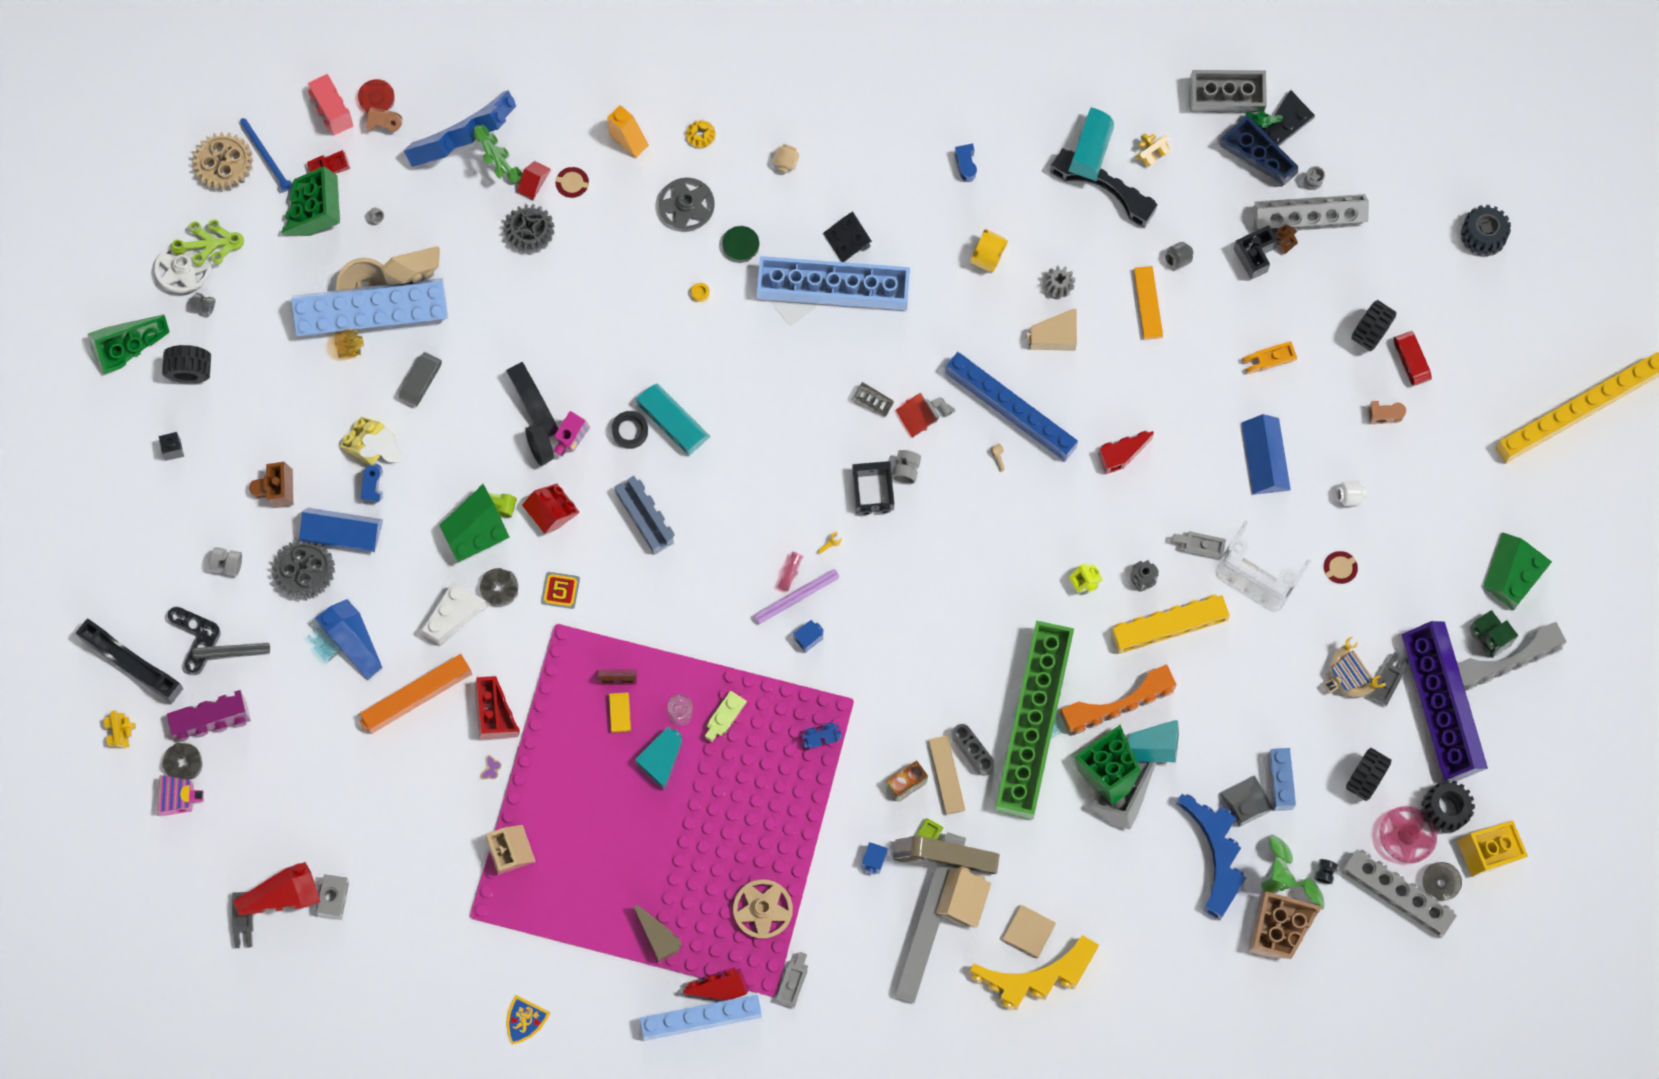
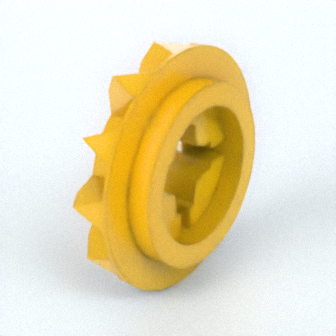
M704 119L695 120L692 124H689L686 130L688 142L697 148H705L711 145L716 137L715 127ZM698 128L701 129V131H705L704 139L700 136V134L696 135L698 133Z

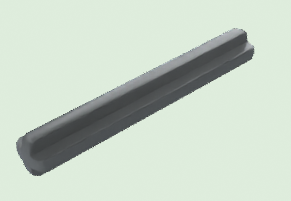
M254 643L193 648L192 652L194 659L269 654L270 644Z

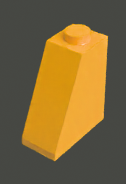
M621 105L607 117L609 135L635 158L649 146L634 116Z

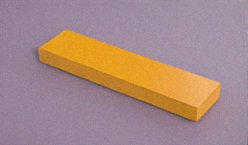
M1153 266L1134 268V276L1144 340L1163 338Z

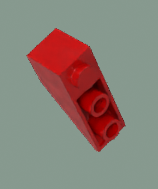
M1142 431L1135 437L1130 438L1127 436L1120 439L1117 443L1112 444V442L1103 444L1099 449L1098 455L1105 473L1109 474L1124 469L1153 439L1154 431Z
M735 967L723 971L724 974L722 975L711 974L706 976L704 981L698 982V980H693L686 983L687 986L684 987L683 994L727 1001L747 995L749 990L741 968L735 970Z

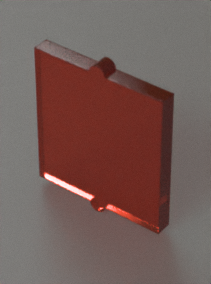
M918 393L910 400L907 399L906 403L896 409L897 414L912 438L923 430L926 431L930 425L937 421L922 393Z

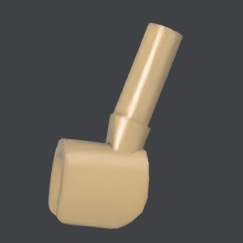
M998 443L993 446L991 453L996 457L1000 470L1004 471L1005 467L1000 454L1004 453V449Z

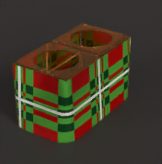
M916 760L886 781V789L895 801H902L927 783L928 775ZM913 766L919 767L922 771L921 778L917 780L910 778L908 773L909 769ZM902 777L905 779L906 787L903 790L898 791L894 789L892 783L895 778Z

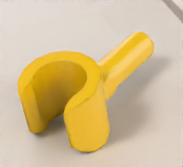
M838 532L832 533L830 541L817 550L819 554L831 546L840 545L842 538L838 541L833 539L837 536Z

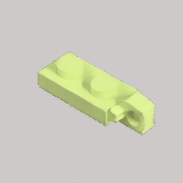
M730 691L707 725L709 731L705 735V739L712 743L717 735L722 736L725 734L747 701Z

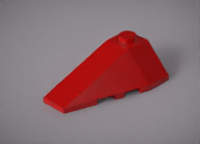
M306 862L280 871L235 899L233 905L238 915L263 913L265 909L276 908V911H283V907L294 906L295 909H301L321 901L312 873Z

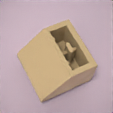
M523 825L505 827L486 834L485 839L498 875L536 862Z

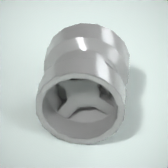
M1319 166L1310 167L1304 178L1305 186L1310 190L1319 189L1325 178L1324 170Z

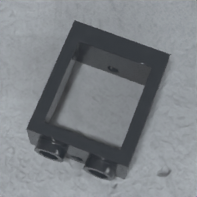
M890 461L852 464L856 513L870 515L872 512L880 511V513L886 514L894 510L895 502ZM886 475L888 502L861 505L858 477Z

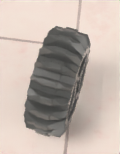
M525 203L524 209L518 206L517 212L512 210V216L507 215L508 222L504 223L506 228L504 233L507 235V241H511L512 247L517 246L518 251L524 248V253H527L528 249H531V252L534 254L535 248L541 251V245L547 247V241H552L551 235L555 234L553 229L555 225L554 222H551L553 218L551 215L548 216L547 210L542 211L541 206L535 209V204H532L531 208H528V205ZM522 220L523 224L515 230L517 223ZM526 224L528 225V227H531L533 233L531 232V230H528ZM545 226L542 234L539 237H537L536 233L539 230H541L542 227Z

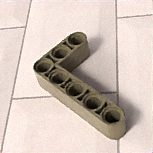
M910 836L895 840L892 859L900 862L925 860L958 868L962 866L972 871L987 874H997L1000 854L931 838Z

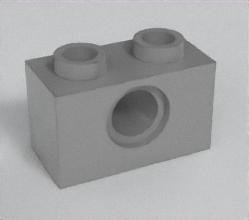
M324 874L323 880H319L318 891H321V902L314 905V910L317 911L316 913L319 917L342 920L349 887L347 877ZM329 893H336L334 900H326V896Z

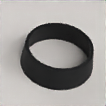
M540 424L526 427L527 442L537 463L543 466L554 459V452L544 428Z

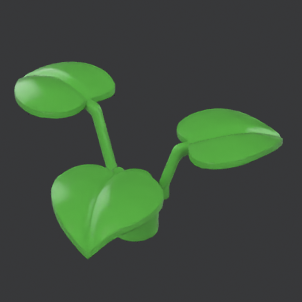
M1271 834L1270 846L1278 858L1274 860L1271 876L1261 883L1264 892L1275 893L1278 890L1282 892L1285 889L1302 886L1309 899L1324 909V898L1318 885L1309 878L1304 879V882L1296 883L1295 877L1286 862L1289 864L1293 862L1290 848L1282 839Z

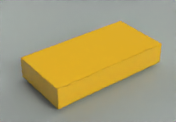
M629 693L609 694L611 732H631Z

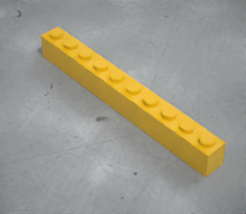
M1659 353L1652 354L1502 439L1496 447L1497 451L1505 463H1508L1658 378Z

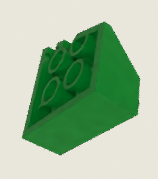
M323 166L295 178L289 198L291 201L290 209L286 211L285 215L287 219L286 226L282 228L281 233L283 235L311 236L340 224L338 175Z
M483 483L439 524L457 562L510 538L497 508Z
M1502 532L1483 588L1512 610H1515L1548 569L1552 561L1522 538Z
M1121 724L1074 756L1078 771L1113 805L1129 794L1141 772Z

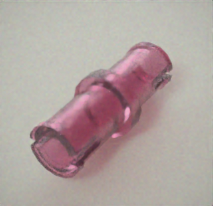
M797 552L791 553L787 566L783 568L784 573L777 586L778 588L789 591L794 577L798 575L797 570L804 557Z

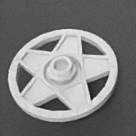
M171 246L163 250L155 262V275L158 282L164 288L177 293L191 292L203 286L211 274V260L208 257L202 266H196L193 263L194 250L201 253L204 249L186 250L184 255L179 256L168 254L171 252ZM160 263L168 269L162 278L159 273ZM206 271L204 277L197 283L195 274ZM181 281L186 287H174L171 284Z

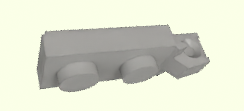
M1191 531L1183 532V535L1174 533L1171 544L1180 546V549L1186 552L1219 559L1223 558L1226 543L1224 538Z
M799 952L797 960H791V963L788 965L776 999L777 1003L795 1009L808 972V965H805L806 953Z

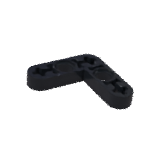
M173 607L168 611L169 621L173 625L198 636L185 661L187 672L191 675H198L204 669L209 658L198 659L197 665L199 667H194L191 670L190 663L194 664L196 661L193 658V648H198L201 644H206L208 647L215 646L221 635V630L218 624L181 607ZM180 612L181 617L186 619L185 624L183 625L184 621L180 618L174 620L172 615ZM197 619L200 622L199 626L194 629L190 628L189 622ZM204 623H206L205 627L211 630L214 627L216 633H212L209 636L208 631L203 629Z

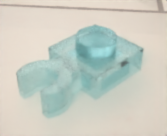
M316 628L315 630L319 634L318 637L312 638L309 634L308 638L312 643L317 644L314 647L315 651L328 663L342 650L329 635L323 638L322 631Z

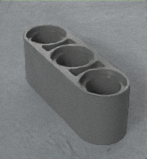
M424 352L402 387L399 399L417 407L438 373L442 360Z
M958 724L953 730V741L980 775L987 776L991 774L994 768V759L966 724ZM958 731H964L967 734V736L965 738H959L956 733ZM975 746L979 751L973 754L969 752L968 748ZM986 761L990 764V767L984 769L980 766V763Z

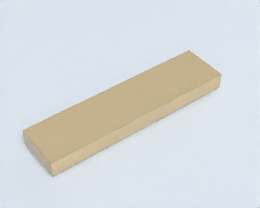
M948 735L929 739L946 815L963 812L966 809Z

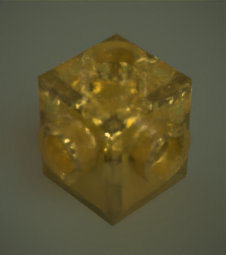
M346 329L335 332V346L338 357L344 358L361 355V347H364V340L362 335L359 336L358 329Z

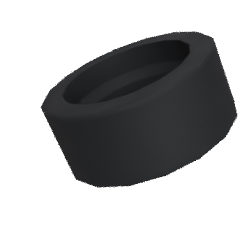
M636 411L620 413L612 423V434L615 442L626 449H634L641 446L648 436L646 419ZM626 420H635L641 426L640 435L633 440L624 439L619 433L620 424Z

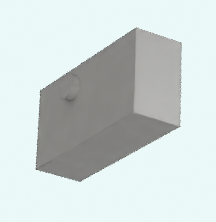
M1192 70L1190 74V112H1264L1267 107L1266 70Z

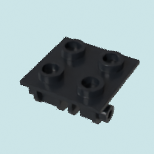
M853 211L824 232L841 262L847 261L861 249L867 250L871 247L870 243L872 240Z

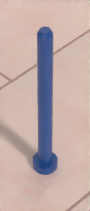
M240 119V124L279 181L280 190L282 192L290 190L293 185L292 182L286 180L247 119Z

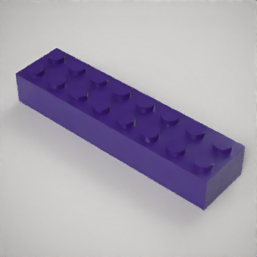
M1430 621L1401 634L1443 780L1459 781L1488 769L1445 621Z

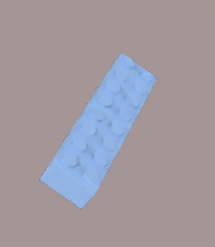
M760 256L757 299L907 310L910 267Z
M443 278L421 280L416 283L409 282L396 285H378L293 295L291 298L296 336L448 319Z

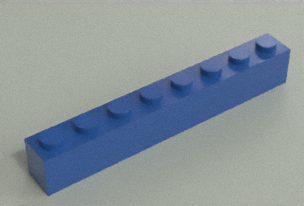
M957 351L947 363L945 370L947 375L1064 462L1075 451L1078 445L1076 438Z

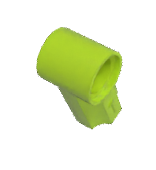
M489 493L499 515L512 518L517 498L509 494L497 495Z

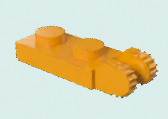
M1289 341L1247 355L1242 358V362L1249 363L1257 359L1259 364L1246 368L1247 374H1252L1259 370L1262 371L1296 361L1298 357L1292 342Z

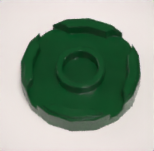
M741 225L735 226L726 232L723 237L722 246L724 253L732 261L742 263L748 262L756 256L759 251L760 242L758 235L753 229Z

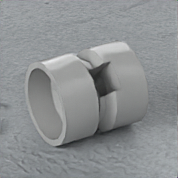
M899 450L895 461L897 465L894 466L892 478L901 483L914 484L918 474L916 469L919 468L922 458L921 455L909 450Z
M214 547L210 557L209 570L216 573L225 571L226 575L237 577L242 565V552L233 550L227 552L224 548Z

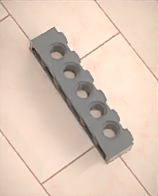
M1366 194L1254 202V223L1257 229L1268 225L1271 228H1280L1285 224L1298 228L1314 225L1324 227L1329 224L1341 226L1344 223L1362 224L1363 222H1368L1369 200ZM1347 209H1352L1351 212L1344 213ZM1334 210L1331 214H1326L1327 211ZM1315 211L1313 215L1308 216L1309 212ZM1291 213H1297L1295 216L1289 217ZM1273 214H1278L1276 218H1270Z
M1356 849L1342 870V873L1440 938L1446 934L1457 917L1452 908L1447 905L1442 906L1434 896L1426 895L1420 891L1421 888L1416 884L1406 882L1401 874L1391 872L1381 861L1376 862L1371 859V855L1366 851ZM1362 866L1370 867L1371 874L1364 873ZM1379 877H1385L1388 880V885H1382L1379 882ZM1396 888L1403 889L1405 896L1397 895ZM1418 899L1421 902V907H1415L1412 900ZM1429 910H1435L1438 913V918H1432L1429 915Z

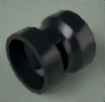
M1319 859V869L1315 872L1314 879L1324 884H1333V874L1337 871L1338 864L1327 859Z

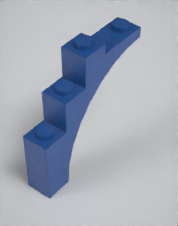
M509 90L503 91L493 101L466 119L436 134L412 142L404 150L411 166L414 167L445 158L455 148L472 144L476 140L473 132L474 127L477 125H484L489 132L498 130L506 122L505 118L517 106Z
M1181 794L1176 805L1186 811L1200 826L1207 838L1213 857L1214 881L1210 898L1203 911L1221 921L1246 879L1241 870L1230 868L1241 849L1238 846L1239 843L1232 838H1225L1236 817L1233 816L1234 813L1226 808H1219L1215 814L1209 806L1197 803L1193 796Z

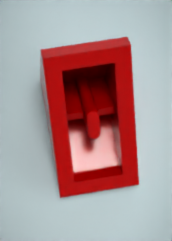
M536 161L532 162L524 169L517 193L534 200L551 169Z

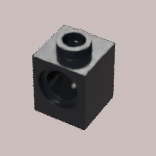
M177 432L158 436L165 461L184 457L181 439Z

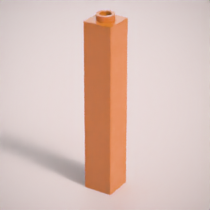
M459 654L361 712L362 719L359 722L365 731L369 729L370 733L373 734L472 675L471 669L462 654Z

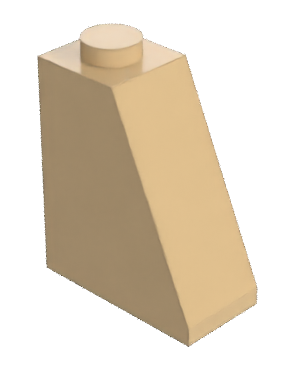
M1077 309L1068 310L1032 325L1031 331L1027 332V343H1030V350L1075 351L1077 346Z

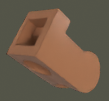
M371 107L368 111L366 129L373 130L376 125L396 131L401 127L403 118L397 112Z
M1371 401L1368 406L1370 424L1398 423L1402 421L1406 414V407L1399 402L1392 405L1379 406V401Z

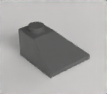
M1255 775L1220 793L1229 810L1234 813L1233 816L1236 817L1235 821L1239 827L1274 810Z

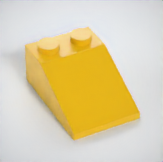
M1513 820L1471 833L1457 840L1471 877L1528 857Z

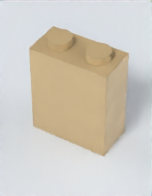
M966 867L950 868L936 913L964 927L978 928L991 883L986 881L983 875L970 873V869Z

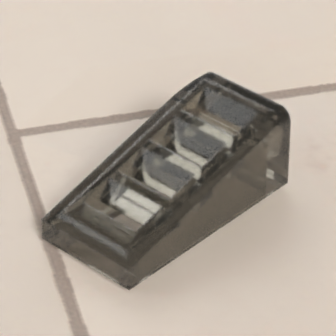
M864 382L858 385L851 398V401L883 417L887 416L894 403V400ZM862 391L865 392L863 398L860 397ZM869 395H872L871 400L868 402V401H867L868 396H869ZM876 398H878L879 401H878L877 405H876V406L873 405V403L875 402ZM883 401H884V402H886V405L884 406V408H883V410H882V409H880V406L882 405V403H883Z

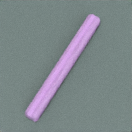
M832 569L754 615V619L758 624L765 622L839 579L838 572Z

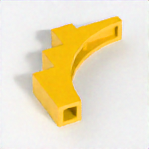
M1082 935L1075 946L1064 957L1050 966L1037 971L1020 974L1001 973L988 970L974 963L969 974L972 975L971 978L979 983H982V981L987 983L992 991L996 993L1002 992L1003 994L1000 998L1002 1005L1010 1010L1013 1008L1017 1010L1028 990L1032 991L1031 994L1038 999H1047L1057 979L1061 981L1060 984L1068 989L1071 987L1075 989L1096 953L1099 944Z

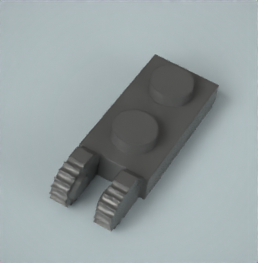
M1394 652L1390 662L1386 664L1381 674L1382 678L1378 679L1377 682L1378 685L1386 683L1385 687H1376V690L1369 696V698L1384 706L1388 705L1409 662V659L1405 658L1401 663L1400 669L1394 667L1393 664L1398 658V653Z
M232 892V925L235 948H240L241 945L240 932H247L246 944L248 947L253 946V914L238 915L233 905L235 899L247 892Z

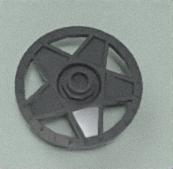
M684 177L670 182L663 189L659 198V210L662 218L667 224L678 230L690 231L702 227L710 220L715 208L712 191L705 183L695 178ZM684 182L694 183L701 187L690 191ZM674 186L675 196L664 199L666 193ZM707 195H709L711 202L710 211L701 204ZM664 210L676 213V223L667 217ZM691 217L702 220L697 224L686 226Z

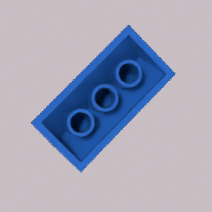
M1261 414L1243 421L1241 424L1253 495L1290 491L1279 418Z
M306 508L302 512L299 541L375 552L383 519Z

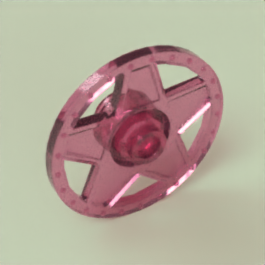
M1409 806L1397 807L1388 812L1380 824L1379 836L1384 849L1390 856L1400 862H1421L1428 858L1436 847L1437 832L1434 830L1435 827L1432 826L1430 828L1432 838L1422 831L1425 824L1423 819L1425 814H1421V810ZM1407 811L1416 815L1407 820L1399 812ZM1389 818L1394 830L1384 835L1385 824ZM1389 846H1400L1403 857L1395 853ZM1417 847L1429 849L1424 855L1415 858Z

